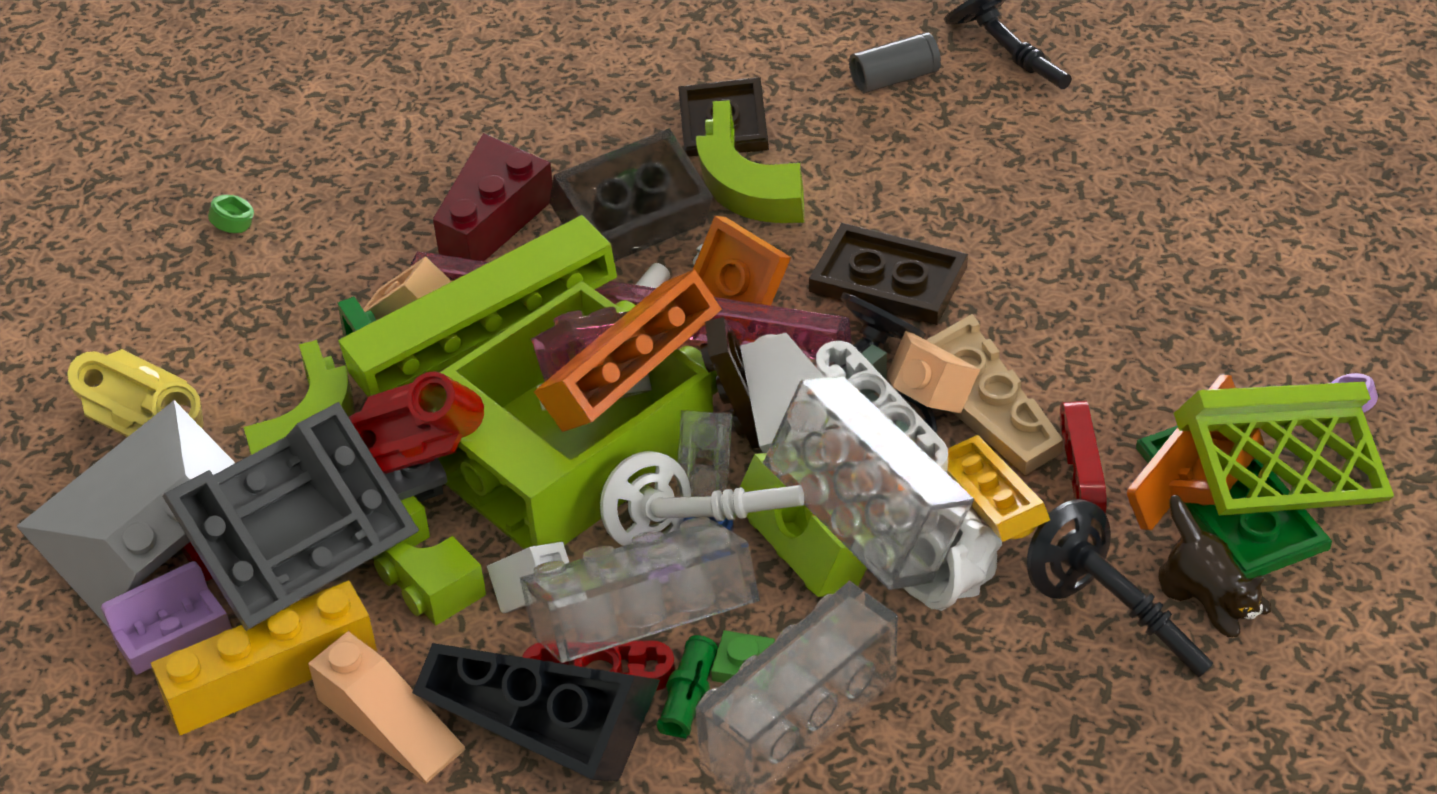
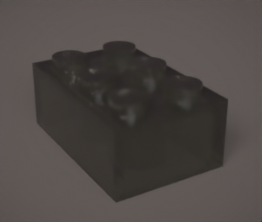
M668 128L554 174L549 203L562 225L583 215L611 244L615 262L705 224L713 195L671 129Z

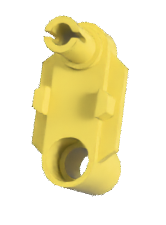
M123 349L108 355L95 351L85 352L77 356L70 363L68 369L70 387L75 396L82 400L85 417L128 437L175 400L179 405L190 407L188 415L203 428V415L198 393L186 380Z

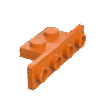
M1220 375L1208 390L1236 387L1231 375ZM1177 428L1127 489L1130 506L1134 511L1141 530H1153L1170 508L1169 499L1173 495L1180 496L1183 502L1215 505L1191 431H1179ZM1253 429L1249 437L1261 446H1264L1265 443L1260 429ZM1209 431L1213 444L1229 455L1235 443L1219 431ZM1242 449L1236 461L1247 468L1254 457ZM1228 474L1226 477L1229 490L1237 481L1231 474Z

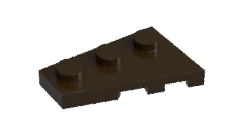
M724 317L705 322L707 343L700 345L705 367L709 373L716 371L718 375L716 376L718 393L724 405L728 403L732 405L730 409L731 417L737 434H745L752 449L760 448L739 340Z

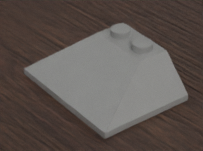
M173 400L19 523L17 528L109 628L101 609L102 604L143 585L141 582L190 542L162 497L164 493L208 470L214 475L235 464V462Z

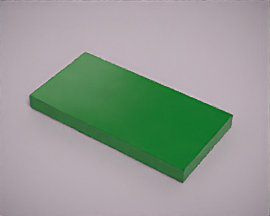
M1178 426L1137 440L1136 449L1147 463L1152 460ZM1254 458L1246 469L1258 476L1263 464ZM1271 471L1265 483L1281 495H1288L1290 490ZM1237 480L1229 491L1232 499L1246 498L1250 489ZM1184 502L1202 531L1215 534L1227 543L1234 562L1247 578L1266 575L1331 549L1332 540L1306 509L1218 515L1215 505Z

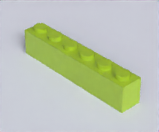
M581 215L339 339L338 342L348 372L367 397L412 383L425 372H439L580 281H583L595 290L617 278L611 244Z

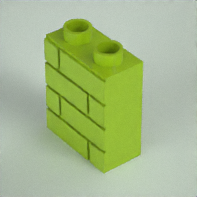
M580 281L440 372L476 392L484 404V417L477 430L461 438L455 453L438 458L447 475V483L445 485L523 549L563 542L566 545L601 520L600 499L604 484L612 470L627 457L639 452L653 451L665 454L680 463L715 438L713 395L718 392L716 385L717 374L716 371L710 373L707 371L701 351L689 345L683 346L679 350L676 349L648 373L652 391L618 399L591 423L562 432L548 411H542L540 400L533 392L537 389L536 386L543 384L636 306L626 300L614 304L583 281ZM656 466L638 470L627 481L631 484L641 475L656 473ZM618 499L617 507L622 505L627 500Z

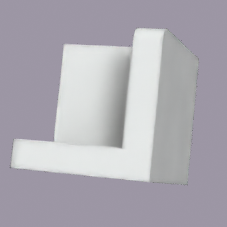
M563 542L528 547L487 566L502 613H508L536 601L560 597L578 590Z

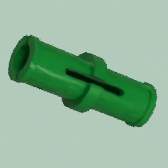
M701 635L690 636L685 643V650L678 669L669 676L666 684L669 694L662 714L656 724L661 734L685 739L687 735H690L691 725L699 702H704L710 689L707 679L718 651L717 644L708 637Z

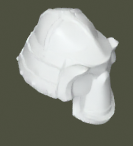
M928 491L906 496L904 494L900 495V499L886 512L880 526L881 557L891 576L910 595L923 602L930 609L940 611L953 605L959 598L979 595L980 586L995 575L997 551L1002 546V541L989 526L981 522L982 520L977 517L973 510L941 495L928 493Z

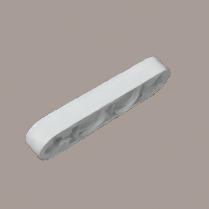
M831 341L819 348L816 354L817 369L853 410L854 414L867 417L902 473L912 482L920 485H932L941 481L948 470V448L944 441L856 347L844 341ZM829 363H836L835 365L829 367ZM846 364V372L840 367L841 365ZM871 389L877 392L880 397L871 403H863L856 400L853 395L859 390ZM899 420L907 424L909 429L903 434L892 435L884 431L882 427L889 421ZM917 452L926 460L934 457V463L930 464L926 460L917 462Z

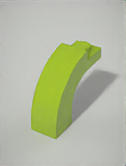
M730 100L713 101V119L705 120L706 136H696V145L703 179L714 199L730 211L753 220L771 223H805L804 188L800 163L766 165L752 162L741 156L735 149L734 122Z
M317 340L299 344L305 374L309 383L308 392L302 402L293 410L280 417L243 427L251 455L286 437L297 423L337 402L340 403L348 417L355 413L346 365L335 368L332 356L323 358Z

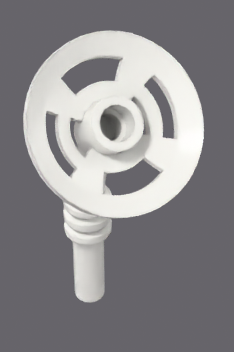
M645 451L627 457L612 470L602 490L600 513L603 525L612 539L618 544L633 550L636 542L644 538L646 533L659 532L671 523L667 530L658 535L670 540L682 528L684 518L714 517L719 522L724 521L725 517L728 520H734L737 515L738 518L743 519L747 517L749 512L803 506L804 492L801 485L745 492L740 487L736 488L734 492L732 489H725L723 494L720 490L712 492V496L691 497L690 483L681 465L665 454ZM656 466V473L641 475L631 484L627 481L638 470ZM672 476L678 482L681 497H675L673 490L668 485ZM651 482H655V488L645 485ZM618 499L628 500V512L634 521V524L626 531L618 517ZM651 520L658 522L656 524L649 525Z

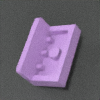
M195 561L189 562L104 602L101 606L115 644L135 675L151 669L150 663L216 636L225 630L232 629L227 613L208 589L202 570Z

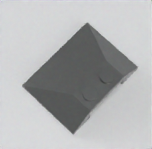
M339 402L297 423L286 437L214 475L208 470L164 493L162 496L245 631L419 531Z

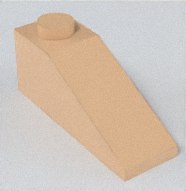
M349 631L308 663L318 700L427 784L465 751V746L419 696L412 694L413 689L385 658Z

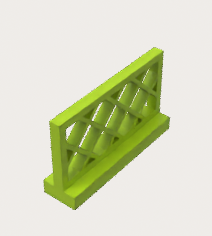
M1365 382L1198 390L1173 413L1179 431H1191L1218 515L1373 504L1388 501L1394 497L1362 410V406L1371 400ZM1349 423L1355 440L1353 446L1332 432L1336 424ZM1295 426H1302L1318 438L1312 449L1291 434ZM1260 428L1276 440L1271 452L1249 437L1253 429ZM1209 431H1219L1235 443L1229 455L1213 444ZM1325 444L1346 459L1341 470L1320 456ZM1284 447L1305 462L1300 473L1278 458ZM1242 449L1263 464L1258 476L1236 461ZM1353 466H1356L1368 475L1372 489L1363 488L1349 477ZM1313 468L1334 483L1330 492L1322 491L1307 480ZM1271 471L1292 485L1288 495H1281L1265 483ZM1228 474H1231L1250 489L1246 498L1232 499L1226 482Z

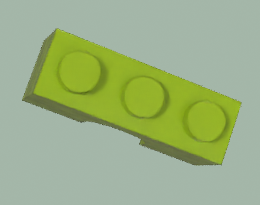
M792 451L754 454L740 487L745 492L801 485L804 492V505L749 512L747 514L749 523L759 530L774 547L777 555L790 565L804 581L805 586L817 597L856 592L879 544L849 512L813 516L812 501L820 481Z
M414 496L401 500L419 531L374 557V565L380 578L386 585L391 586L396 583L402 589L403 599L415 616L424 613L436 626L486 596L482 567L453 536L432 547H415L428 539L430 533L425 507Z

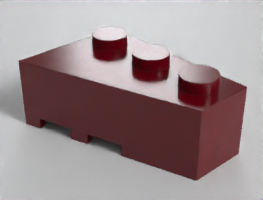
M483 133L433 217L439 256L470 271H474L555 199L551 163Z

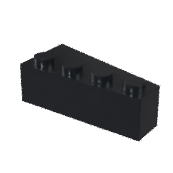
M432 643L412 694L589 779L618 781L622 776L660 680Z

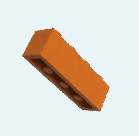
M695 269L667 280L533 392L562 432L591 423L703 327L705 322L718 314L722 308Z

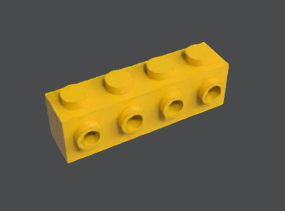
M350 580L294 603L248 631H245L242 625L225 630L192 646L174 651L150 664L165 705L181 736L312 680L308 663L348 631L375 652H377L369 614Z

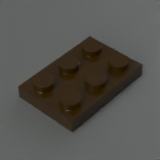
M841 223L809 277V292L842 300L841 296L844 292L889 313L938 325L967 269L968 254Z

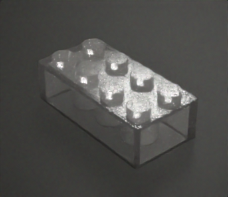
M844 376L799 381L763 461V464L786 487L802 486L804 505L888 590L933 582L974 501L971 495Z
M696 517L683 521L680 524L679 530L662 534L659 531H651L636 535L632 538V544L616 549L612 546L595 547L585 551L582 559L566 564L563 561L545 562L536 566L533 569V574L520 577L532 634L561 663L760 601L748 541L714 520H710L708 517Z
M851 581L847 582L834 594L825 595L811 613L796 625L791 624L787 626L773 644L758 656L749 657L735 675L719 688L714 687L707 691L695 707L700 770L729 794H764L896 680L898 615Z

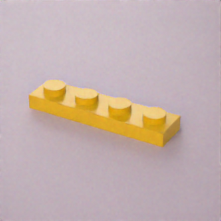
M979 435L948 448L946 479L1002 542L1008 539L1026 537L1037 526L1050 521L1044 502Z

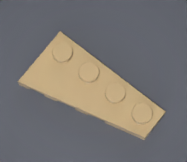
M973 314L927 339L928 342L980 369L962 412L952 413L1018 470L1027 475L1062 454V437L1036 401L1027 398L1021 389V380L1013 369L1008 371L999 359V350L991 339L986 340L981 334L980 324Z

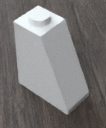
M786 332L779 335H764L757 338L754 342L740 346L759 447L763 453L792 451L799 459L811 457L854 415L853 410Z

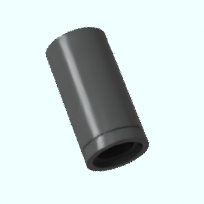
M929 32L851 54L849 58L852 80L863 94L937 72L941 66L938 45Z

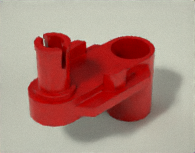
M433 371L425 372L412 383L367 397L362 410L349 416V419L382 472L388 474L455 453L461 438L472 434L481 425L484 417V404L481 397L473 390L442 373Z

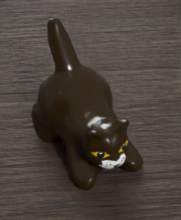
M1173 495L1169 499L1170 512L1181 538L1173 546L1168 561L1159 568L1158 579L1162 592L1167 597L1178 601L1187 600L1192 597L1197 598L1204 605L1212 625L1226 637H1237L1240 634L1238 619L1252 620L1260 614L1265 615L1271 612V603L1262 596L1261 584L1264 581V577L1247 578L1234 562L1227 543L1215 534L1202 531L1180 496Z

